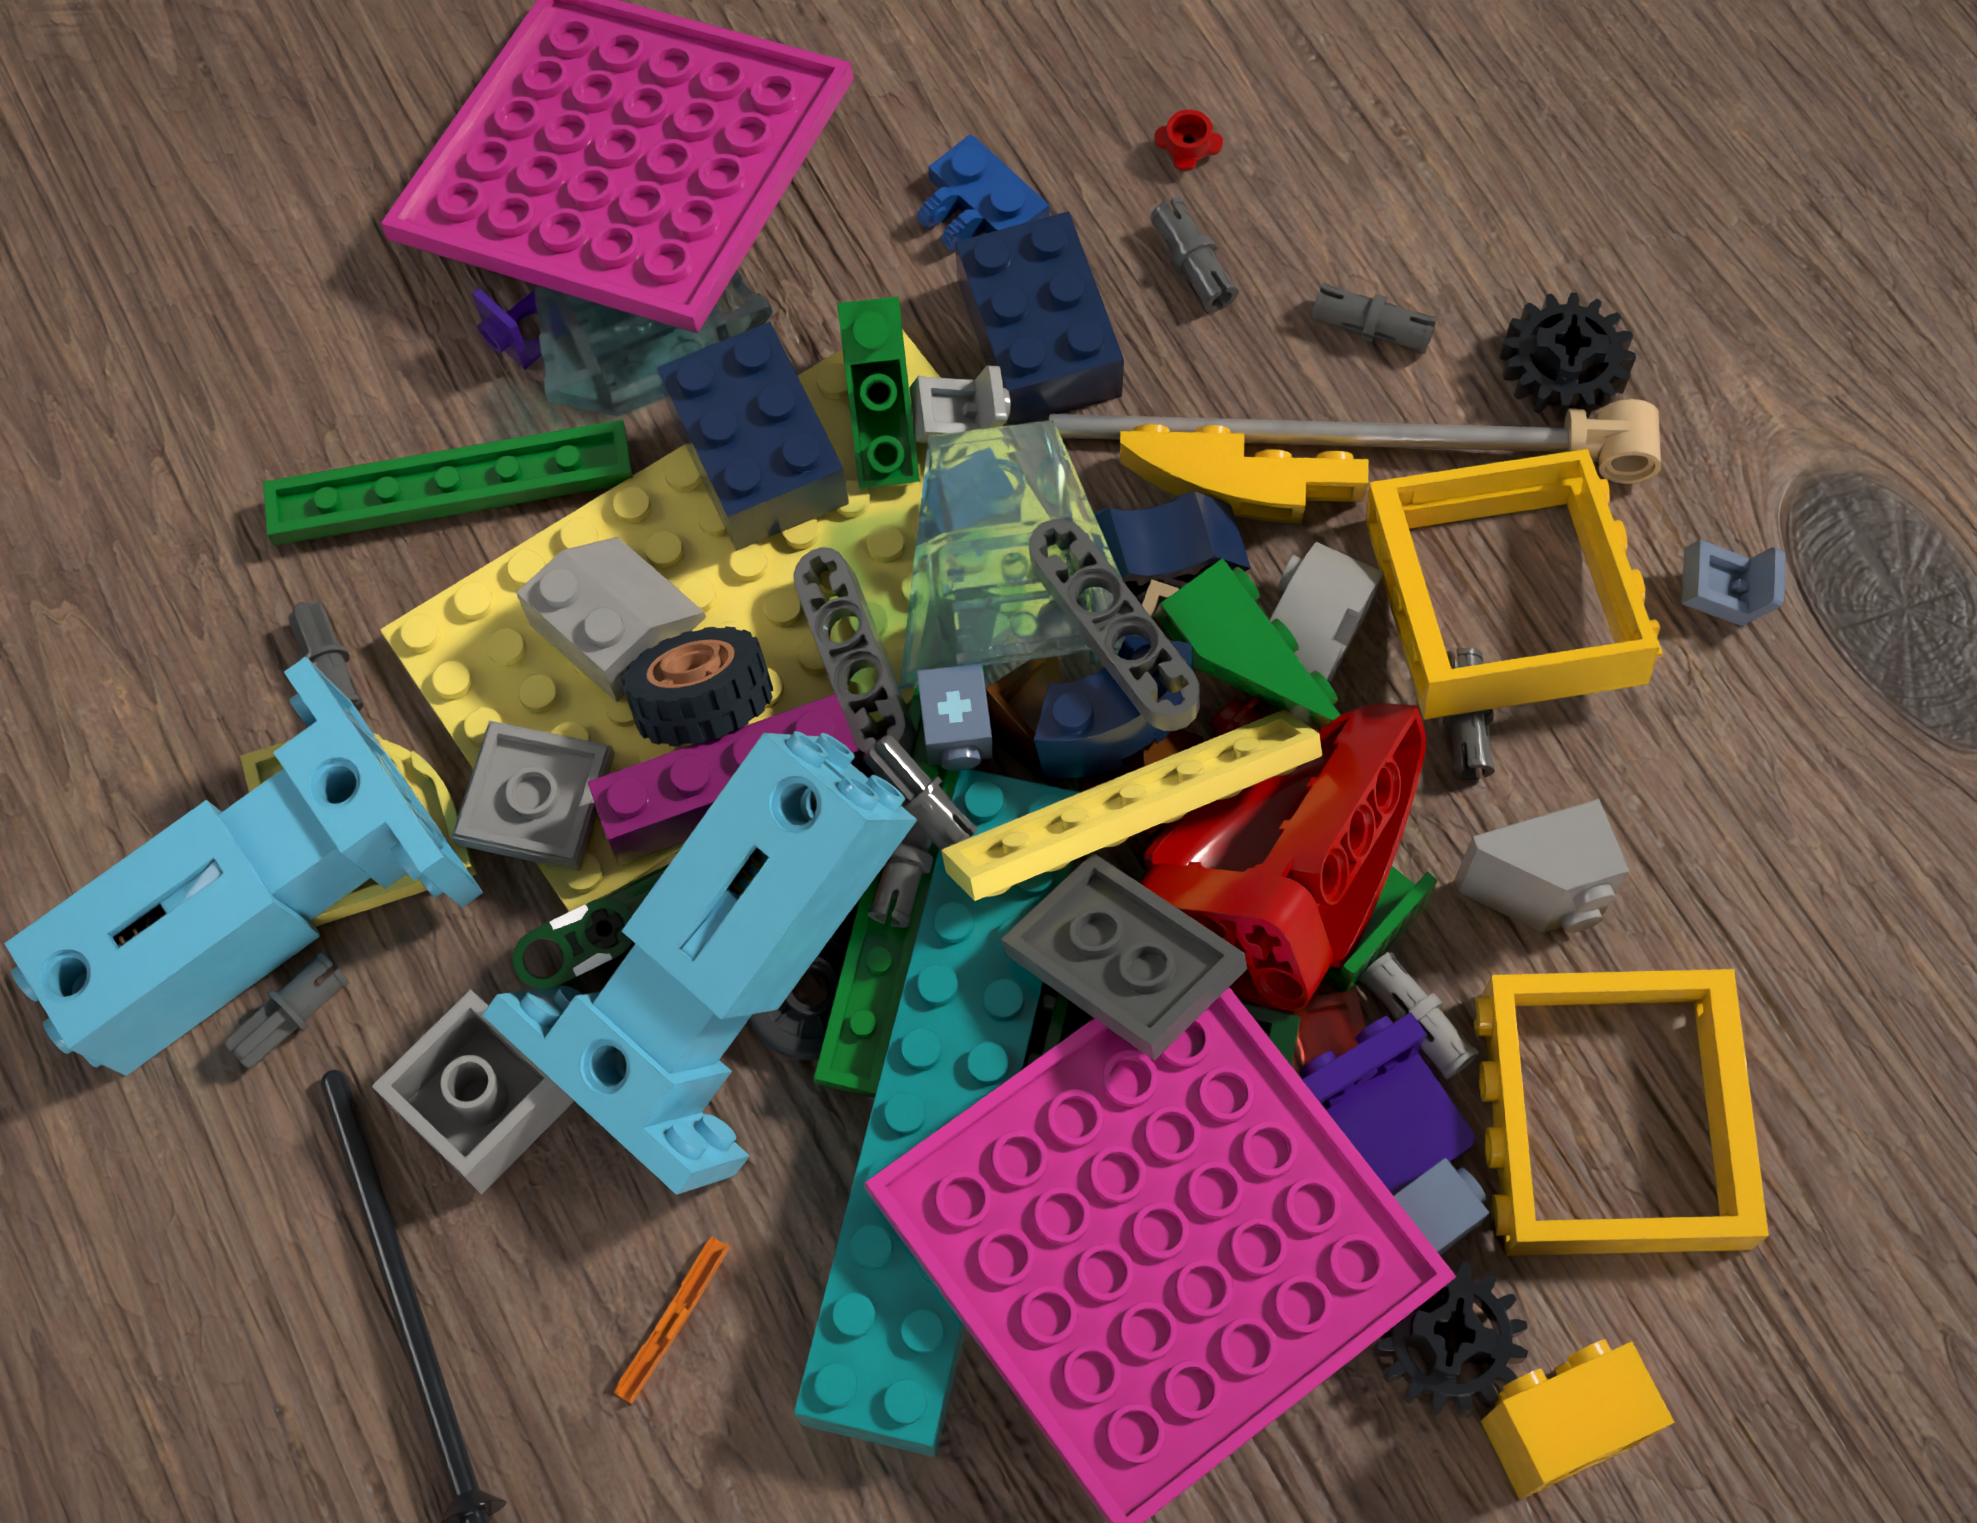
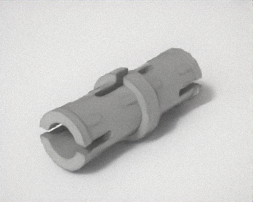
M1392 952L1384 954L1362 973L1359 980L1372 991L1397 1021L1409 1013L1414 1015L1427 1034L1421 1049L1443 1073L1442 1076L1446 1080L1451 1079L1477 1057L1479 1051L1476 1047H1472L1440 1010L1443 1002L1436 994L1427 995L1395 959L1396 956Z

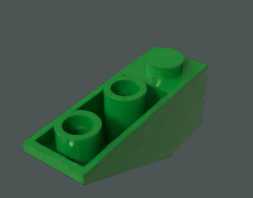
M899 296L837 303L859 489L920 482Z
M1222 558L1159 604L1154 613L1155 618L1173 641L1191 643L1195 668L1281 710L1285 709L1295 717L1320 729L1325 728L1340 716V713L1334 707V704L1338 702V698L1332 686L1318 671L1314 670L1311 673L1307 671L1295 655V652L1299 650L1296 639L1279 619L1276 618L1270 622L1255 602L1260 598L1258 589L1241 568L1236 567L1231 570Z

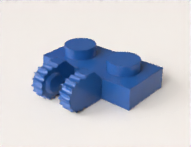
M970 134L928 166L929 180L939 189L919 207L916 218L926 229H930L939 225L941 221H945L953 213L961 209L963 212L958 215L956 220H952L948 224V227L944 229V233L941 235L942 244L954 252L955 242L978 236L983 231L990 233L1049 217V204L975 136Z

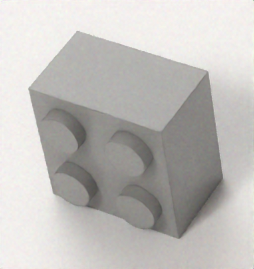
M470 989L372 1087L399 1116L482 1195L574 1100L482 1016L488 1005Z

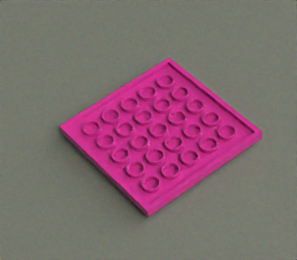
M537 0L385 216L381 226L388 240L698 334L854 80L851 62L619 0Z
M1230 988L1224 991L1155 1061L1095 1018L870 1178L865 1182L864 1186L865 1190L1107 1523H1144L1457 1277Z

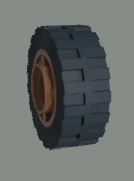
M728 626L725 628L705 627L697 631L690 630L680 633L681 635L662 640L658 642V645L643 651L639 658L627 666L628 671L622 676V687L640 735L644 739L649 738L651 743L658 745L661 743L669 744V746L695 745L704 743L706 740L727 736V733L743 728L749 724L750 720L763 713L765 705L770 704L772 700L771 691H774L760 643L756 636L752 637L751 632L743 629L740 631L736 630V627Z

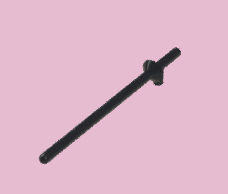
M329 1070L321 1078V1088L452 1497V1502L440 1523H490L489 1516L501 1510L507 1504V1501L479 1489L348 1079L340 1070Z

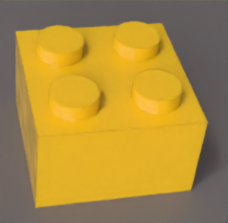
M1606 1339L1600 1340L1569 1355L1567 1362L1554 1368L1557 1376L1547 1380L1542 1368L1504 1385V1391L1497 1394L1498 1401L1494 1403L1496 1407L1481 1420V1423L1519 1500L1642 1444L1675 1423L1632 1341L1611 1350Z

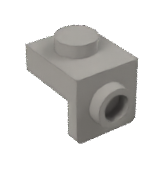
M987 365L975 380L917 376L909 387L916 443L984 447L1006 423L1009 417L1010 395L1008 390L1003 388L999 366Z

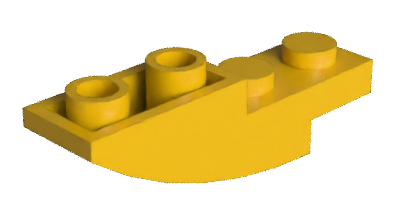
M1143 424L1134 427L1133 431H1120V463L1144 480L1174 496L1195 491L1229 503L1232 506L1234 516L1267 522L1301 524L1306 501L1363 502L1368 486L1369 459H1353L1351 453L1344 451L1322 452L1316 458H1292V454L1287 451L1264 450L1256 453L1255 457H1244V433H1231V430L1224 426L1205 425L1197 427L1194 432H1170L1169 428L1163 425Z

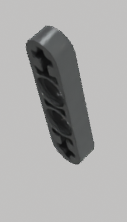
M1051 519L1041 523L1033 531L1029 539L1030 562L1036 577L1150 725L1163 731H1176L1188 726L1196 718L1200 709L1199 681L1195 673L1080 526L1066 519ZM1056 544L1062 551L1070 548L1071 564L1076 571L1072 576L1069 577L1068 567L1058 555L1054 554L1048 557L1047 548ZM1091 587L1106 589L1114 598L1111 605L1099 612L1084 610L1078 605L1076 600L1084 590ZM1127 635L1144 637L1151 646L1149 652L1137 660L1120 658L1114 652L1113 647L1121 637ZM1158 668L1159 680L1170 693H1176L1181 690V704L1174 706L1167 699L1158 703L1157 684L1151 676Z
M825 547L811 550L800 559L795 567L793 574L794 585L856 747L865 756L866 752L877 742L879 730L874 718L869 713L879 711V714L891 726L888 729V735L894 737L909 754L914 748L916 740L915 727L858 578L851 566L838 551ZM828 570L832 572L829 575L831 587L838 596V598L829 600L819 587L822 584L820 575ZM848 616L858 618V628L853 637L841 643L831 642V629L837 621ZM867 667L878 670L877 682L872 689L860 695L850 693V680L856 672Z

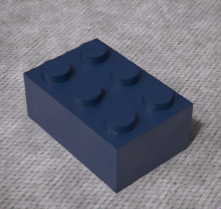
M1069 211L955 242L957 282L986 365L1000 367L1003 388H1006L1010 395V413L1006 421L1008 428L1049 417L1050 414H1060L1122 396L1124 358Z
M770 321L656 367L667 407L736 551L849 504L844 469Z

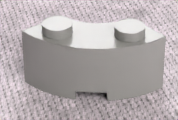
M1318 542L1311 547L1304 559L1295 555L1291 557L1278 586V589L1283 591L1284 594L1270 622L1277 618L1284 623L1298 643L1299 650L1295 652V655L1309 673L1314 670L1318 671L1331 685L1350 644L1363 624L1384 572Z

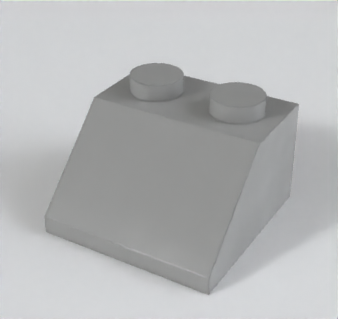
M619 537L562 550L516 592L529 624L616 702L625 695L622 687V676L627 673V666L632 661L639 658L640 654L646 649H651L658 645V642L693 630L706 618L705 612Z
M1599 799L1473 836L1454 883L1458 893L1541 933L1563 927L1565 933L1572 934L1589 929L1603 920L1602 915L1610 903L1615 900L1617 891L1630 871Z

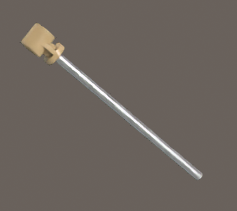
M1636 399L1619 400L1609 403L1601 408L1597 414V420L1587 419L1585 410L1569 409L1566 414L1564 428L1050 414L1049 438L1120 440V431H1133L1134 427L1143 424L1163 425L1168 427L1170 432H1194L1200 426L1219 425L1229 428L1231 433H1244V443L1543 452H1569L1588 449L1592 461L1599 462V473L1609 481L1622 484L1639 483L1649 480L1661 470L1659 410L1649 402Z

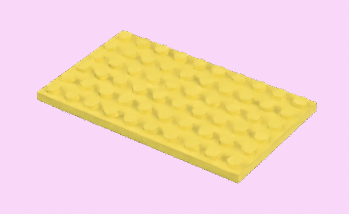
M902 329L909 387L917 376L941 378ZM841 349L799 374L798 378L844 469L849 500L848 505L736 551L694 461L684 444L633 475V478H628L381 628L380 631L472 769H474L490 720L611 745L615 752L610 773L692 744L669 746V744L661 743L658 745L651 743L649 738L644 739L636 727L626 695L616 702L529 624L516 592L562 550L619 537L705 612L706 618L692 631L702 630L705 627L725 628L728 626L736 627V630L740 631L743 629L751 632L752 637L756 636L760 643L774 691H771L772 700L770 704L765 705V711L749 721V724L835 694L794 585L793 574L795 567L800 559L809 551L820 547L832 548L843 556L855 572L909 711L918 678L917 671L921 667L940 592L1002 605L1001 617L990 660L1064 613L1034 574L1029 554V539L1033 531L1041 523L1053 518L991 440L984 447L916 443L920 482L859 489L843 350ZM991 453L1020 501L1021 531L955 562L945 544L935 546L924 528L920 517V512L926 510L924 485ZM1056 544L1047 548L1048 557L1054 554L1058 555L1068 567L1069 577L1072 576L1074 573L1067 550H1060ZM830 570L820 575L822 584L819 587L829 600L838 598V596L833 592L829 581V575L832 573ZM1080 595L1076 600L1078 604L1082 602ZM848 616L837 621L831 629V642L841 643L853 637L858 628V618ZM867 667L856 672L850 680V693L860 695L872 689L877 682L878 670ZM879 711L869 713L874 718L879 732L889 726L886 720L879 714ZM597 812L580 871L538 862L535 863L566 910L570 912L671 863L685 842L618 865Z

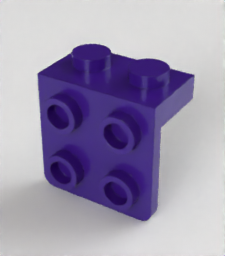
M1412 1013L1407 1014L1392 1023L1388 1016L1378 1019L1355 1037L1358 1043L1356 1047L1338 1058L1333 1051H1328L1309 1062L1299 1071V1075L1306 1086L1393 1196L1444 1158L1451 1163L1470 1151L1475 1143L1473 1130L1418 1053L1427 1034Z

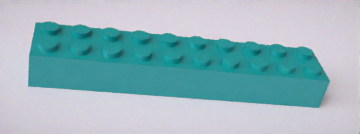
M966 769L959 770L952 803L978 828L977 832L971 836L973 837L1080 792ZM939 849L794 1410L796 1418L803 1426L932 1457L937 1455L966 1327L865 1190L864 1186L865 1182L1027 1066L1048 985L1005 955L1001 938L1075 870L1078 858L1070 861L1067 866L1060 870L1043 872L1012 885L1010 889L1000 895L984 897L974 901L946 873L943 856Z

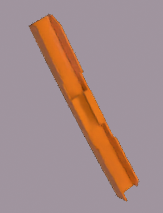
M713 1236L706 1242L683 1280L676 1296L618 1382L614 1393L631 1405L653 1374L730 1249L728 1243L724 1244Z

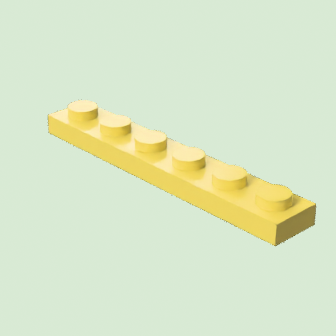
M1281 710L941 850L945 871L974 901L984 897L1000 895L1019 882L1043 872L1060 870L1067 866L1070 861L1103 847L1117 846L1134 834L1161 823L1177 821L1189 811L1216 800L1232 798L1238 795L1242 789L1273 776H1283L1293 772L1298 766L1322 756L1320 734L1287 710Z

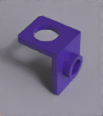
M480 288L472 293L482 320L477 325L482 337L496 352L501 354L505 351L524 370L573 331L571 320L538 290L529 293L507 312L502 310ZM533 313L543 314L548 317L551 324L545 335L537 339H527L521 336L518 324L522 318Z

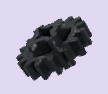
M1571 292L1567 304L1559 305L1552 293L1546 295L1541 310L1532 303H1527L1524 306L1521 319L1512 318L1500 352V359L1506 361L1502 374L1503 379L1506 381L1519 380L1514 397L1519 400L1531 394L1536 398L1533 411L1538 414L1547 405L1555 406L1556 416L1559 420H1564L1569 408L1585 410L1586 417L1589 418L1594 403L1601 408L1612 403L1616 393L1623 394L1631 376L1629 373L1636 360V353L1628 350L1633 339L1632 332L1616 331L1621 315L1616 312L1603 317L1599 314L1602 301L1597 298L1588 307L1580 306L1578 294Z
M1465 1261L1455 1273L1457 1277L1436 1293L1444 1294V1299L1438 1309L1431 1313L1420 1310L1416 1313L1411 1312L1387 1331L1389 1333L1388 1338L1380 1340L1373 1347L1374 1355L1391 1356L1394 1363L1383 1376L1386 1382L1396 1381L1403 1377L1409 1383L1403 1400L1409 1404L1421 1393L1429 1396L1430 1414L1436 1416L1441 1412L1446 1401H1453L1454 1408L1459 1417L1467 1416L1471 1412L1473 1396H1476L1479 1402L1486 1408L1494 1405L1498 1401V1396L1492 1383L1494 1382L1498 1386L1503 1387L1517 1379L1518 1377L1506 1365L1507 1363H1522L1528 1354V1350L1512 1343V1338L1523 1334L1528 1328L1526 1321L1518 1319L1509 1320L1506 1313L1516 1302L1517 1298L1515 1295L1508 1294L1497 1299L1491 1292L1495 1286L1497 1276L1490 1273L1480 1283L1471 1280V1265ZM1473 1303L1485 1313L1493 1329L1484 1327L1473 1310ZM1455 1313L1453 1326L1456 1327L1455 1338L1466 1343H1461L1446 1362L1445 1338L1436 1333L1441 1331ZM1407 1347L1417 1349L1428 1366L1427 1374L1414 1363ZM1473 1363L1481 1366L1483 1363L1491 1364L1488 1370L1475 1380L1456 1384L1460 1370L1466 1364Z

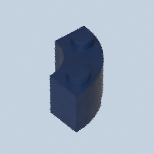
M1194 491L1179 495L1169 503L1153 508L1137 510L1102 509L1090 514L1085 519L1084 524L1080 526L1141 605L1143 604L1151 579L1173 587L1178 586L1181 589L1222 558L1231 570L1236 567L1241 568L1244 572L1251 569L1232 506L1229 503ZM1069 548V549H1067V552H1068V556H1069L1070 563H1071L1070 548ZM1091 587L1080 594L1082 602L1093 605L1109 606L1114 599L1108 590L1100 587Z
M1127 635L1117 655L1126 660H1137L1144 657L1149 652L1151 646L1144 637ZM1170 641L1195 673L1191 643ZM1104 666L1099 672L1074 682L1048 683L1034 742L1043 777L1078 778L1108 772L1123 766L1122 759L1140 751L1152 741L1158 744L1170 731H1163L1150 725ZM1158 668L1151 675L1157 684L1158 703L1167 699L1174 706L1181 704V690L1176 693H1170L1159 680Z

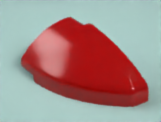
M1370 704L1340 715L1323 729L1316 726L1311 727L1320 734L1321 757L1298 766L1287 775L1273 776L1244 788L1238 795L1232 798L1216 800L1187 812L1181 819L1171 822L1146 850L1144 862L1147 871L1139 883L1245 953L1247 970L1229 987L1237 998L1265 1007L1285 1011H1300L1306 1008L1329 967H1343L1354 954L1388 878L1414 800L1426 750L1425 729L1417 705Z

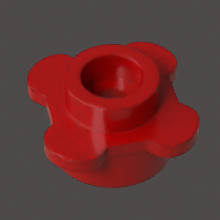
M1186 109L1172 115L1167 122V126H1161L1155 131L1154 143L1158 148L1166 149L1174 158L1173 165L1176 169L1191 171L1196 167V163L1207 155H1217L1221 152L1223 138L1220 134L1212 132V123L1204 113ZM1183 140H1193L1194 142L1185 143Z
M1236 696L1233 697L1209 721V724L1216 732L1208 740L1264 718L1265 716L1255 707L1260 699L1253 696L1243 704Z

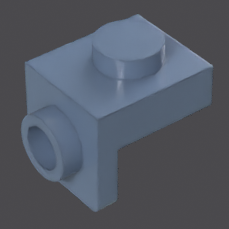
M1701 539L1684 548L1681 604L1740 626L1783 605L1786 589L1784 551L1772 547L1752 558H1748Z

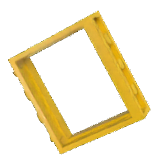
M1588 449L1369 482L1365 522L1379 570L1384 572L1382 580L1423 720L1648 685L1650 683L1656 658L1663 655L1658 641L1660 625L1656 619L1649 620L1644 606L1645 585L1642 574L1638 569L1631 570L1626 556L1627 535L1625 527L1621 520H1613L1609 509L1610 490L1607 478L1600 479L1597 475ZM1567 504L1615 643L1451 669L1409 529Z
M1734 969L1507 974L1491 976L1482 993V997H1475L1476 1019L1474 1021V1030L1477 1037H1486L1488 1061L1480 1062L1479 1089L1482 1102H1492L1494 1127H1487L1485 1131V1155L1488 1168H1498L1500 1194L1492 1195L1491 1219H1495L1496 1236L1504 1235L1506 1256L1752 1250L1769 1236ZM1694 1002L1720 1216L1536 1221L1515 1006Z

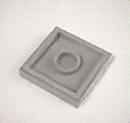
M489 720L451 838L458 846L580 871L598 812L587 782L610 773L615 757L612 746Z

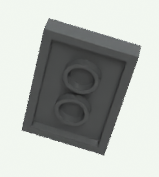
M1092 853L1001 938L1005 955L1154 1061L1247 970L1244 952L1095 853Z

